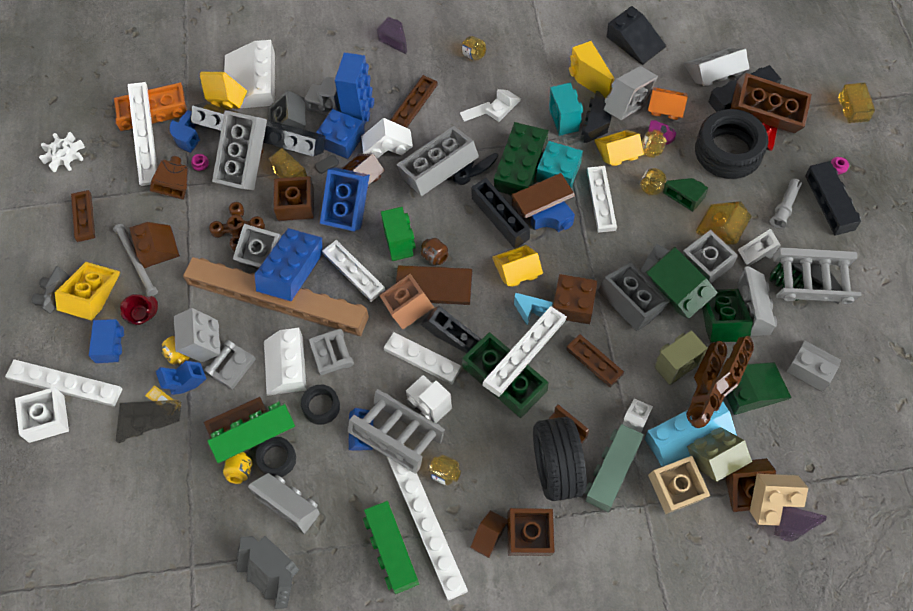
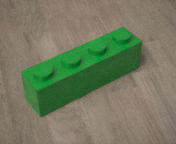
M385 501L365 509L366 517L363 518L366 529H371L373 533L370 540L374 550L378 548L381 556L377 557L380 568L387 571L388 576L384 579L388 589H393L396 595L420 585L389 502Z

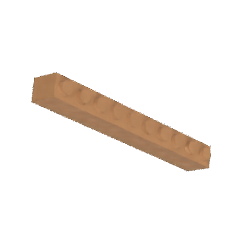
M193 257L183 275L190 286L334 329H342L344 332L357 336L362 335L369 318L367 308L361 304H350L343 299H333L323 293L316 294L306 288L299 289L292 301L257 292L255 273L248 274L238 268L231 269L221 263H211L204 258L197 259Z

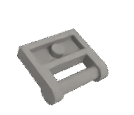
M342 329L309 339L320 375L354 365V361L349 356L344 342ZM331 340H336L342 357L341 360H336L330 343Z
M227 340L223 344L224 348L220 351L221 355L217 356L203 371L208 376L233 390L256 358L236 346L230 340ZM232 351L234 354L219 373L216 372L219 365Z

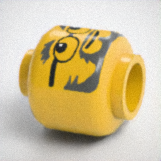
M170 336L162 343L161 353L170 364L175 365L179 363L181 365L189 360L190 357L176 352L175 336Z
M244 452L226 459L223 475L230 483L241 484L250 476L252 460Z

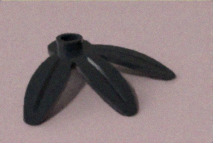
M493 153L474 167V161L453 174V181L458 185H465L471 180V177L479 175L490 168L499 155Z

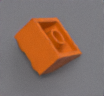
M653 87L648 111L654 116L665 114L670 119L678 120L679 117L683 118L688 95L687 93Z

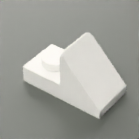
M498 89L497 99L486 108V114L500 122L521 101V98L508 90Z
M769 229L739 248L738 251L746 265L751 266L765 256L771 259L780 247V243L773 231Z
M634 398L624 417L623 425L641 433L653 406Z

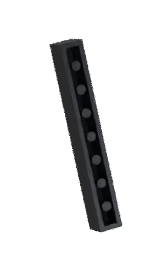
M208 103L192 105L191 122L221 131L225 110L240 114L244 113ZM267 120L263 143L314 157L324 153L326 136Z

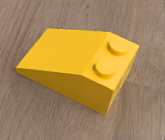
M592 41L572 47V55L570 56L571 66L569 67L571 76H574L579 84L593 93L600 91L606 99L613 89L611 86L614 77Z
M85 262L55 292L57 311L92 321L102 310L120 275V271Z

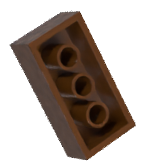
M745 73L737 80L730 109L746 111L755 116L761 123L796 133L805 127L812 94Z

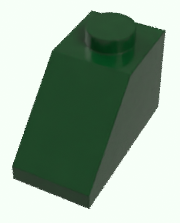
M694 178L667 180L663 194L693 212L705 198L708 187Z

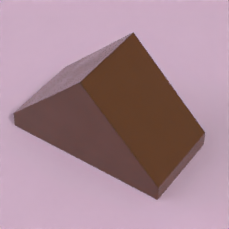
M490 510L481 521L470 548L490 558L507 526V519Z

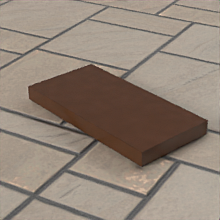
M398 265L396 283L411 274L431 303L470 305L472 269Z

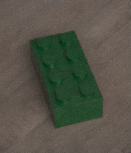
M514 122L494 176V187L498 192L513 195L533 186L538 165L548 143L549 130Z
M489 332L462 358V367L483 385V381L511 350ZM527 364L500 397L493 392L491 393L519 418H522L548 391L549 382Z

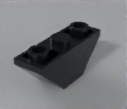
M596 91L595 97L590 99L589 108H591V111H587L585 118L587 125H583L581 135H584L583 143H588L608 133L612 114L604 110L606 105L605 98L600 91Z

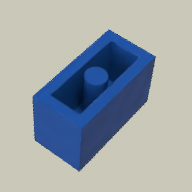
M116 319L93 320L89 357L95 363L119 362V355L122 354L121 338L124 336V328Z

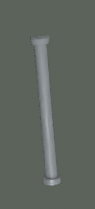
M115 225L113 230L119 235L146 288L147 296L156 295L158 290L156 287H153L143 265L137 258V254L125 233L124 225Z

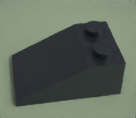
M633 6L608 23L606 37L642 65L666 47V44L644 14Z

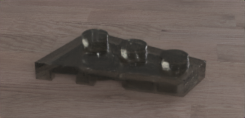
M180 400L120 403L116 442L121 443L127 438L143 435L146 431L157 430L179 422L181 412Z

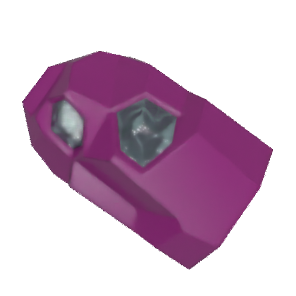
M651 120L647 137L651 143L668 145L675 140L676 132L667 124Z

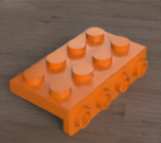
M181 82L148 90L152 124L180 118L186 113L187 106ZM129 95L114 98L117 116L115 121L120 131L132 129Z

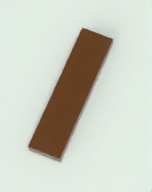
M422 75L390 121L407 128L437 87V81Z

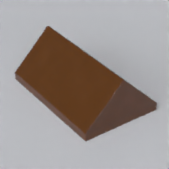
M559 173L513 194L512 208L519 215L528 218L575 195L562 173Z

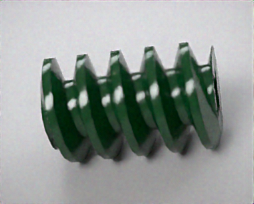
M779 262L770 273L769 281L777 280L775 286L783 285V289L785 288L784 270L781 262ZM792 270L793 288L804 289V281H801L802 274L795 277L796 270Z

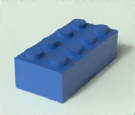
M344 52L335 78L341 112L362 120L365 127V123L370 118V108L374 106L372 87H370L371 77L368 75L369 65L366 63L365 55Z
M288 228L255 273L256 291L292 301L322 256V237Z

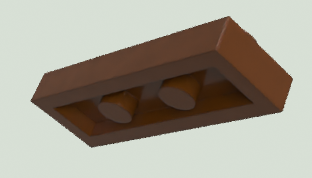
M86 190L72 193L74 238L77 242L94 239L95 228L91 192Z
M581 334L566 347L570 354L610 388L624 375V371Z
M258 397L203 423L211 438L210 434L221 428L224 431L231 428V423L240 419L243 422L250 419V414L259 410L263 413L267 410L261 397Z

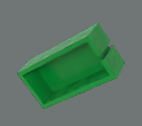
M278 401L269 405V410L262 413L259 410L250 414V419L243 422L240 419L231 423V428L224 431L221 428L210 434L211 438L207 442L217 463L295 427L286 404H281Z

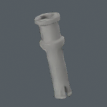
M798 179L790 180L782 202L775 208L776 213L770 220L771 225L775 228L783 229L787 225V218L792 214V204L802 185V182H799L800 180Z

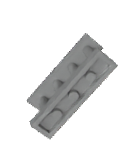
M780 247L773 254L774 262H781L783 264L785 288L776 294V298H781L785 301L800 299L842 302V304H852L861 296V292H851L848 268L857 260V252ZM792 263H800L802 265L804 289L793 288ZM811 264H819L821 266L823 290L812 289ZM830 265H836L840 268L842 291H832Z
M377 389L374 397L375 406L363 419L353 415L349 420L348 432L416 474L421 467L423 458L420 454L432 440L440 444L443 440L445 429L393 399L389 394ZM383 409L390 413L391 416L380 429H377L369 423ZM399 419L408 424L397 439H393L386 434ZM416 429L423 433L425 437L414 450H411L403 444Z

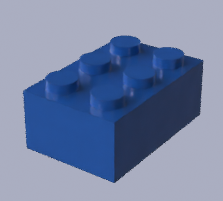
M340 168L328 169L320 224L351 231L361 229L370 175Z

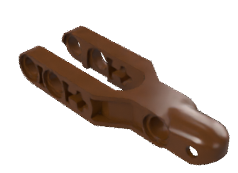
M744 336L738 338L719 376L720 369L727 357V346L721 341L712 342L709 345L694 376L698 386L686 413L688 421L694 428L706 426L714 411L720 408L724 397L739 385L754 350L751 337Z

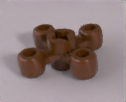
M239 202L230 204L229 212L231 217L227 220L226 224L214 221L209 226L210 233L215 238H220L225 233L233 236L230 240V247L234 252L244 224L265 229L264 221L259 216L251 218L250 221L242 219L245 211L243 205Z

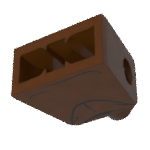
M172 156L170 161L162 160L151 180L150 191L184 200L187 189V166L182 165L181 158L177 156Z

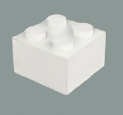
M56 387L15 398L19 435L27 442L31 443L69 432L65 397Z

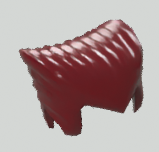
M132 294L126 297L120 304L121 317L130 324L141 325L156 315L158 301L153 296Z

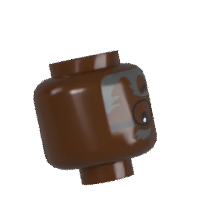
M438 238L426 239L421 245V256L432 265L443 264L449 256L448 247Z

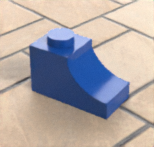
M563 201L532 215L531 226L534 230L549 227L560 232L563 229H569L573 225L575 214Z

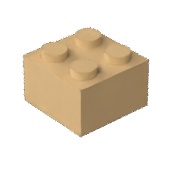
M693 456L653 470L648 475L665 515L710 496Z

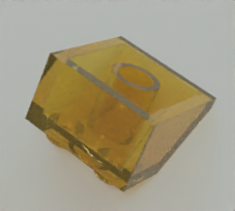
M741 201L711 204L696 233L703 236L711 230L726 245L737 244L752 216Z

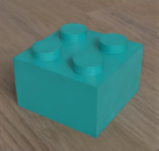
M571 82L550 87L549 112L559 136L578 132L582 123L581 113H583V106L581 102H578L577 91L573 89Z
M548 141L537 168L536 181L542 182L562 173L572 188L581 165L583 151Z

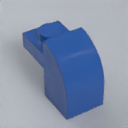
M187 110L179 122L172 120L170 123V133L179 148L191 153L200 141V138L194 129L197 124L191 122L192 111Z
M185 361L177 369L160 367L155 371L161 388L170 389L173 395L195 389L206 380L202 365L198 362Z

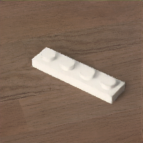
M605 166L588 167L587 176L598 233L616 231L617 225Z
M337 240L322 251L323 255L370 302L385 291V287Z
M393 332L384 346V351L451 385L461 370V365Z

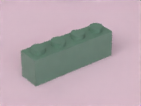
M621 424L619 430L614 429L610 438L613 441L610 448L606 446L602 454L604 461L602 465H597L593 476L596 478L593 483H588L584 493L587 494L585 502L609 513L644 434Z

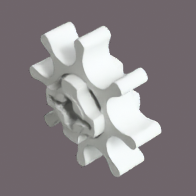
M71 132L68 133L65 139H60L54 133V142L49 145L41 144L47 153L40 155L39 158L43 164L52 161L49 167L53 172H56L57 167L60 165H65L67 170L70 171L72 170L70 167L71 161L75 159L83 161V157L77 151L85 148L81 140L72 143L75 137Z

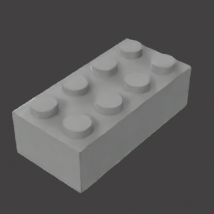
M225 110L212 182L254 190L267 119Z
M453 126L396 165L402 179L419 195L423 196L474 161L479 155L474 141Z

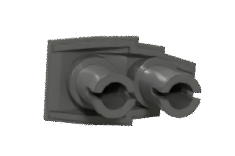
M56 266L50 278L43 277L40 279L39 285L45 289L44 294L35 293L32 296V303L42 305V309L51 314L56 308L55 292L71 276Z

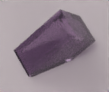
M388 16L377 29L378 40L406 54L407 44L402 23Z
M783 506L780 525H775L774 535L780 536L784 541L793 542L824 523L827 516Z

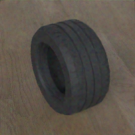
M738 109L721 110L711 114L702 123L695 143V154L703 168L717 177L725 179L746 177L752 174L761 164L769 142L768 133L760 120L746 111ZM725 134L737 136L745 141L749 151L742 154L727 153L717 147L713 138Z
M568 417L538 421L533 426V443L539 479L546 499L558 501L581 497L586 492L587 477L582 444L574 421Z

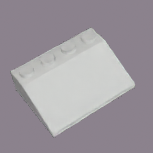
M271 40L253 41L225 55L224 72L247 90L240 109L271 106L275 102V52Z

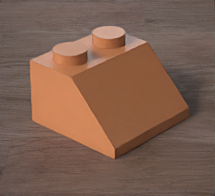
M411 274L379 295L402 329H405L434 308Z

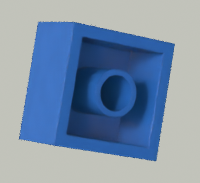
M332 109L316 133L326 136L324 150L349 159L361 141V136L365 134L362 120Z

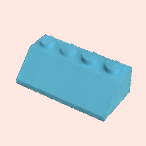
M723 401L720 408L714 411L709 423L702 428H694L688 421L687 411L648 430L645 441L662 467L690 457L687 446L694 443L696 439L710 434L714 429L722 427L737 436L730 411Z

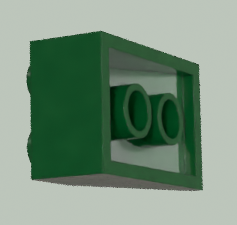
M673 247L645 272L657 288L671 301L670 304L679 315L688 319L718 293L707 278L676 247Z
M717 289L718 293L702 307L705 328L710 343L717 341L737 342L739 337H750L753 321L739 289Z
M775 362L747 364L739 385L727 394L726 398L733 414L737 415L789 400L791 395Z

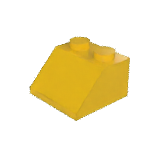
M225 72L200 73L204 97L211 105L230 110L240 109L247 93L245 88Z
M624 130L594 139L604 162L611 166L622 164L621 161L624 160L633 161L638 159V156L644 155L640 134Z
M527 245L492 256L500 277L507 286H517L521 281L534 280L538 278V275L543 274L538 253Z

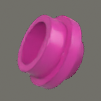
M203 154L194 155L191 161L192 168L197 171L206 169L209 165L208 158Z
M835 157L831 161L838 174L845 173L849 168L848 161L842 157Z

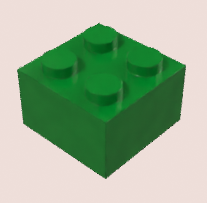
M403 207L381 211L384 233L392 261L413 257V249H416L414 233L412 228H410L408 213H404Z

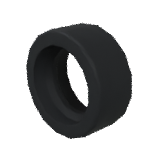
M324 384L314 385L304 392L301 398V408L305 417L311 423L324 425L332 422L337 417L340 411V401L336 391L330 386ZM328 395L332 400L331 409L321 415L313 414L309 409L310 401L315 396Z
M272 437L258 446L255 460L257 466L265 475L269 473L273 477L275 475L283 477L293 470L296 464V453L287 439ZM276 446L283 447L288 453L287 461L278 468L268 467L264 461L266 452Z

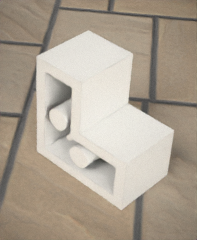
M382 118L361 136L363 154L373 153L376 159L388 150L402 156L413 147L410 129L385 118Z
M424 375L406 390V400L413 408L417 407L421 411L420 414L433 423H437L452 409L451 394L437 381L432 384Z

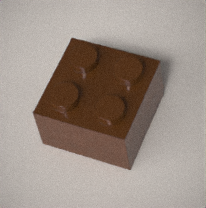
M311 176L274 179V212L278 221L314 219V187Z
M559 274L553 308L567 316L566 321L590 325L598 280Z
M510 508L508 510V556H551L554 554L553 509Z

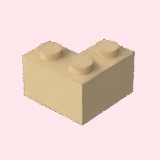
M757 473L750 513L758 525L779 526L783 506L805 507L808 487L796 475Z

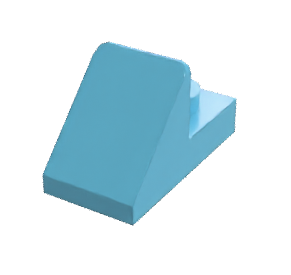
M515 293L514 305L526 325L529 323L531 313L541 317L550 306H553V302Z

